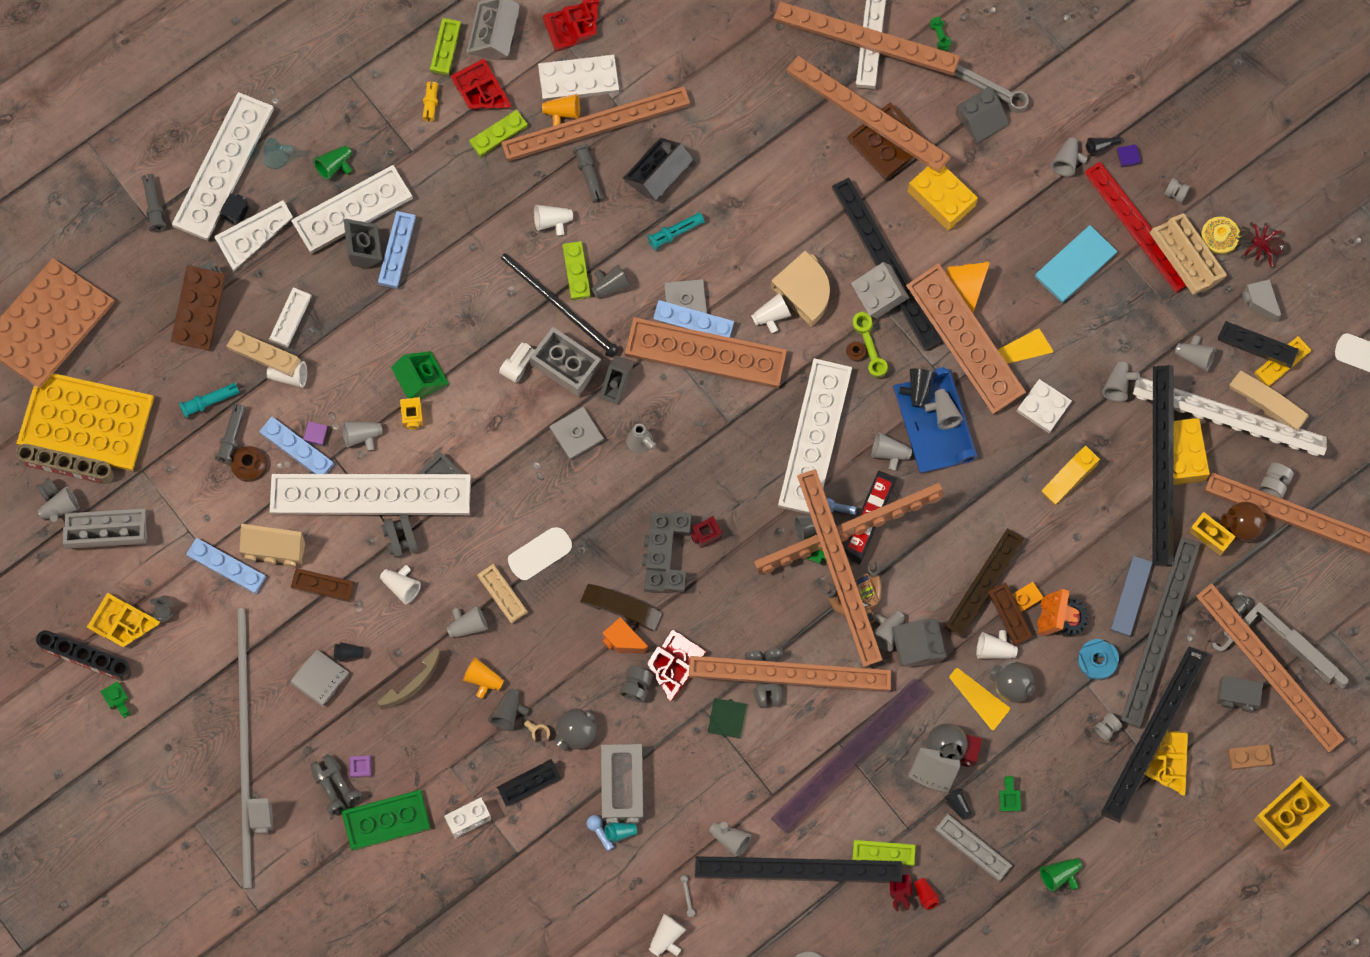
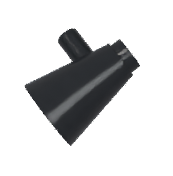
M912 368L909 369L910 388L900 386L899 394L911 396L912 407L923 408L936 373L930 370Z

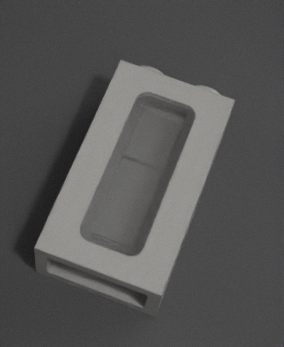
M642 744L601 745L602 821H606V824L611 822L619 823V821H627L628 824H638L639 821H643Z

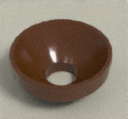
M245 446L238 449L232 456L231 469L239 480L253 482L265 474L267 459L260 449L253 446ZM245 456H251L254 461L251 465L245 466L242 464V459Z

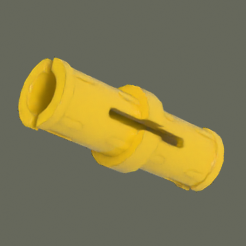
M431 82L426 83L422 120L428 122V118H430V122L434 121L435 106L438 105L436 98L439 86L436 82H432V86Z

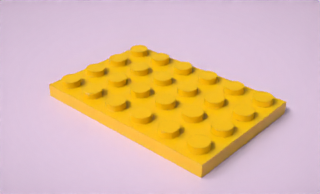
M53 373L40 389L35 386L33 387L16 444L18 446L30 444L107 462L110 467L133 471L154 396Z

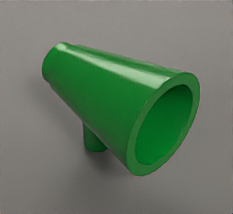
M346 145L313 158L314 167L320 176L326 180H329L340 167L348 175L353 170L346 161L352 155V152Z
M1078 858L1042 866L1039 869L1040 877L1044 885L1051 892H1055L1066 881L1071 890L1079 887L1074 875L1082 869V865Z

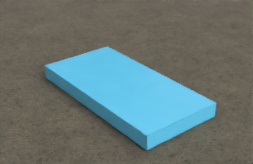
M1089 225L1037 272L1035 278L1063 303L1117 254V250Z

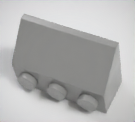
M513 0L479 1L466 53L495 60L508 57L520 5Z

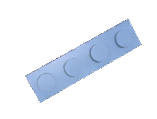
M396 211L378 285L398 289L416 215Z
M658 300L653 318L654 320L682 328L730 337L734 324L732 320Z
M273 417L259 431L262 436L313 474H327L334 466V462Z
M198 538L195 539L186 554L190 559L255 595L266 578L260 572Z

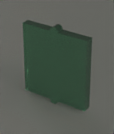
M714 698L707 733L722 735L723 738L727 736L741 739L747 704L734 702L732 699Z

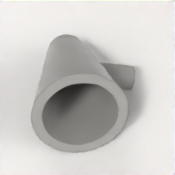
M1068 138L1050 163L1052 171L1065 177L1072 176L1075 173L1076 160L1083 164L1087 161L1088 157L1078 152L1079 142L1077 139Z
M1193 336L1190 344L1178 343L1175 350L1176 355L1206 372L1209 371L1215 356L1216 347L1198 345L1201 340L1199 336Z
M1118 362L1102 390V395L1114 402L1126 401L1128 398V380H1139V372H1129V365L1127 363Z
M945 389L935 392V402L924 405L925 412L936 410L937 425L941 430L955 428L963 422L962 415Z
M343 421L342 432L346 447L348 448L365 441L367 451L375 450L373 438L382 434L381 424L376 422Z
M636 424L626 437L628 448L635 453H643L649 449L652 450L656 446L651 433L643 424Z
M878 432L873 443L871 457L890 459L888 469L896 471L898 460H909L912 449Z
M66 486L37 511L42 520L50 519V521L55 522L58 520V516L78 511L80 508L73 492Z
M477 605L463 616L460 608L452 610L455 621L447 627L451 638L488 630L485 617Z
M895 611L888 618L879 614L875 615V622L881 625L873 631L878 648L884 651H892L895 645L892 627L904 623L905 616L899 611Z
M714 822L709 830V833L735 857H740L744 853L751 840V834L729 827L726 822Z

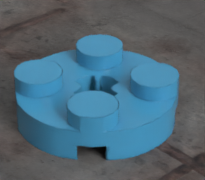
M1093 639L1085 643L1079 651L1078 666L1088 679H1106L1117 669L1119 655L1111 643L1101 639ZM1095 655L1103 657L1104 661H1101L1102 664L1094 663Z

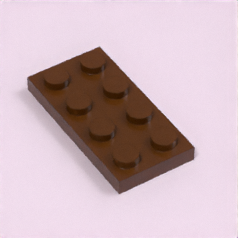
M192 265L186 266L171 342L208 351L211 349L226 273Z

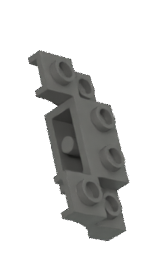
M651 512L649 535H645L644 547H648L647 554H643L642 566H646L644 592H684L686 571L670 570L673 534H690L691 513L671 512V514Z

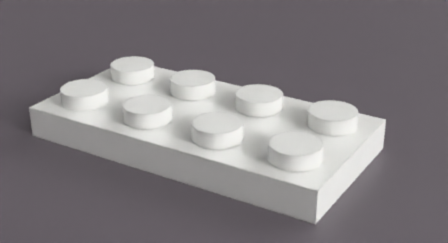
M614 55L538 64L543 102L576 93L579 97L619 93Z

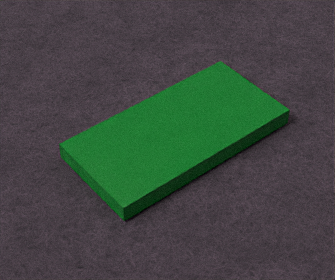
M421 789L341 811L351 851L431 830Z

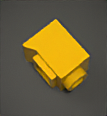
M420 397L400 399L403 428L414 430L418 429L419 426H423ZM416 408L417 416L407 417L406 409Z

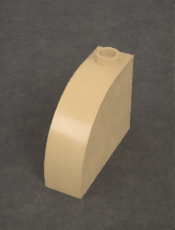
M804 251L771 281V288L777 294L780 293L783 300L811 328L822 318L828 306L830 285L825 271L818 264V260L813 254H808Z

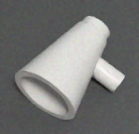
M535 205L534 222L537 231L556 226V235L562 236L564 235L563 223L573 220L571 209Z
M778 293L751 316L756 326L766 323L772 334L778 331L774 321L790 317L791 314L781 294Z
M301 361L291 377L268 367L267 378L303 388L307 381L306 363Z
M407 565L398 573L385 569L380 575L383 583L405 605L412 602L420 590L421 583L406 576L411 569Z
M1005 630L999 631V638L982 632L977 643L976 656L977 659L1016 658L1018 648L1007 642V631Z
M663 914L648 950L658 957L666 949L677 956L681 949L673 943L687 929L666 914Z

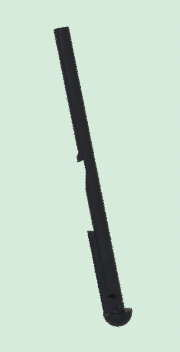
M506 253L501 256L503 262L606 351L605 356L613 357L617 354L618 348L616 344L612 345L584 319L579 318L555 294L548 291Z

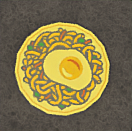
M1214 217L1203 226L1201 238L1211 253L1226 255L1237 247L1240 240V230L1231 219Z

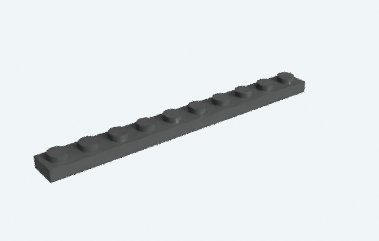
M1184 537L1180 539L1174 563L1171 566L1120 720L1121 723L1136 728L1141 726L1201 544L1199 542Z

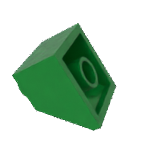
M431 351L404 354L391 366L396 379L408 399L419 397L422 399L449 384Z

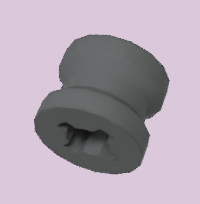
M49 477L45 479L43 484L36 485V488L46 502L52 496L59 493Z

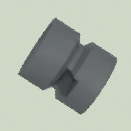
M629 666L625 676L627 682H623L620 695L629 700L643 703L648 693L646 687L650 686L654 675L645 669Z

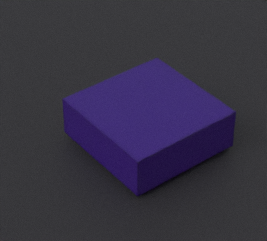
M1136 144L1117 148L1121 168L1141 163Z

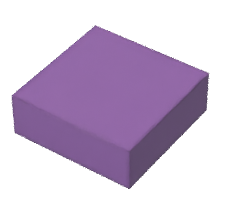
M308 421L303 440L307 443L323 446L328 426Z
M370 755L349 757L350 778L371 777Z

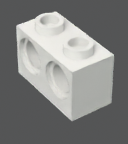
M482 798L444 816L454 839L491 821V816Z

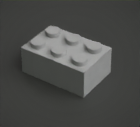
M552 327L531 354L530 365L579 397L601 368V359Z

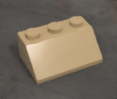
M241 524L240 554L244 560L249 562L262 560L270 565L283 563L284 566L291 568L296 567V565L301 566L305 548L302 532Z

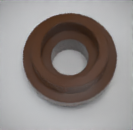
M851 342L846 348L848 358L853 361H859L865 356V346L860 342ZM858 348L860 352L854 353L853 349Z

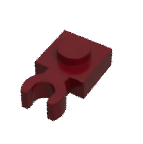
M910 874L902 875V883H890V896L894 899L893 908L896 912L899 911L901 903H904L906 910L910 909V903L907 900V897L912 896V877Z

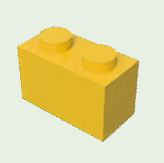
M1204 512L1189 530L1192 535L1220 556L1236 537Z

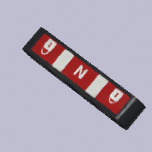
M878 470L859 516L887 504L896 483V477ZM875 526L867 529L863 534H855L849 537L844 548L848 560L859 565L861 564L875 532Z
M44 630L36 636V643L45 653L119 681H126L131 676V668L124 659L51 631ZM45 638H51V642L48 645H42V642ZM64 645H70V649L67 652H61V648ZM88 652L89 654L86 659H79L81 653ZM101 659H107L105 666H98V662ZM120 666L126 667L122 674L116 673Z

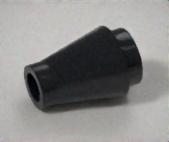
M343 642L334 644V660L342 662L363 658V646Z
M958 788L944 797L947 801L945 803L962 820L972 814L963 792H960Z

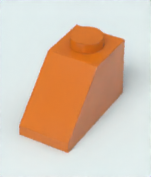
M621 617L602 633L604 639L602 642L609 650L613 649L617 653L645 654L648 651V646Z

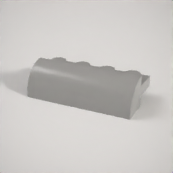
M146 509L66 513L65 527H63V546L65 549L146 544Z

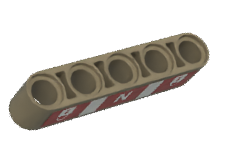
M22 444L16 450L18 460L26 467L100 484H108L114 478L110 465L104 461L30 444ZM24 453H31L28 458H22ZM46 456H49V457H50V460H49L48 462H46V463H42V462H41V460H42L44 457H46ZM69 461L68 466L60 467L62 462ZM82 466H89V468L86 471H80V468ZM101 470H108L106 475L99 476Z

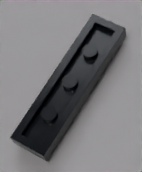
M1225 321L1218 336V341L1288 368H1292L1299 353L1298 348Z

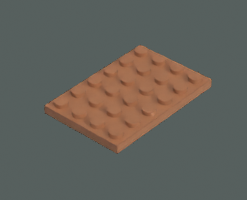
M52 258L0 317V363L40 389L115 303L114 299Z

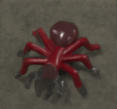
M1250 222V226L1255 229L1256 236L1254 237L1250 228L1242 226L1241 229L1246 231L1238 233V236L1242 238H1237V240L1241 241L1237 242V244L1246 245L1253 243V245L1245 251L1241 259H1244L1255 248L1257 255L1253 265L1257 266L1261 255L1268 254L1270 268H1273L1272 254L1280 255L1285 249L1284 241L1280 237L1273 236L1280 235L1283 231L1275 230L1270 235H1266L1268 223H1264L1263 233L1260 237L1258 225Z

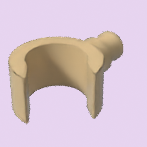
M529 720L526 721L524 726L532 732L534 742H536L535 733L538 730L546 731L547 740L549 741L550 730L547 726L542 724L536 726Z

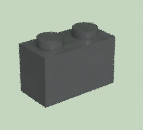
M1222 676L1219 681L1216 704H1221L1223 708L1233 709L1234 707L1242 708L1244 712L1257 711L1261 703L1263 683Z

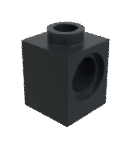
M230 193L219 212L221 220L234 226L241 223L249 210L248 201L242 195Z

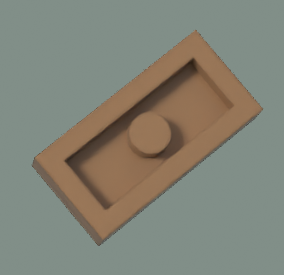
M1269 744L1228 749L1231 770L1272 765Z

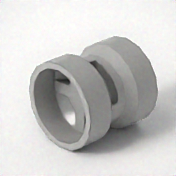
M1172 178L1164 195L1169 198L1173 197L1182 204L1190 186L1182 185L1178 180Z
M1107 713L1103 717V721L1098 722L1094 726L1097 734L1106 741L1113 737L1115 731H1119L1122 728L1121 722L1111 713Z

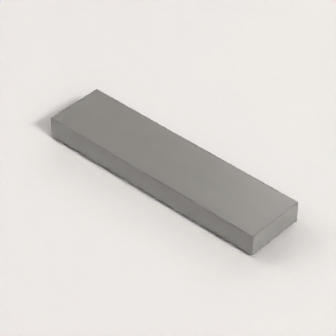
M949 814L945 816L934 830L998 882L1001 881L1012 867L1008 861Z

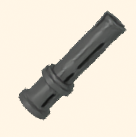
M588 144L579 145L572 150L579 162L577 166L583 171L592 202L597 203V197L599 202L604 200V196L593 168L595 162L591 159L590 147Z
M147 174L148 179H146V175H143L142 180L148 205L146 215L150 221L149 230L151 232H161L166 229V223L163 222V208L159 206L155 177L153 174Z
M237 404L233 406L225 436L220 439L219 443L221 446L218 454L215 455V460L221 463L231 464L233 461L231 457L234 449L237 448L236 438L246 410L245 406L238 404V407Z

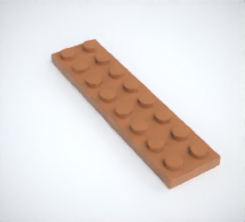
M939 263L906 285L993 415L1026 393Z
M633 317L625 356L779 389L787 350Z

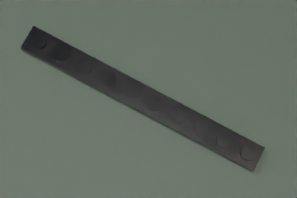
M850 178L832 185L834 194L875 266L882 262L891 265L909 298L898 306L923 350L925 351L941 343L942 339L906 286L909 283Z
M1172 365L1153 366L1152 565L1155 566L1173 565L1174 366Z
M1190 646L1188 647L1101 811L1102 816L1121 823L1207 659V653Z
M696 856L695 878L902 883V861Z

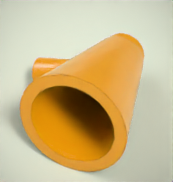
M576 93L546 101V103H542L543 114L553 116V126L561 124L560 117L578 119L580 118L579 96Z
M476 657L472 659L462 679L464 682L480 686L476 696L481 699L484 698L488 688L499 691L504 682L499 675Z

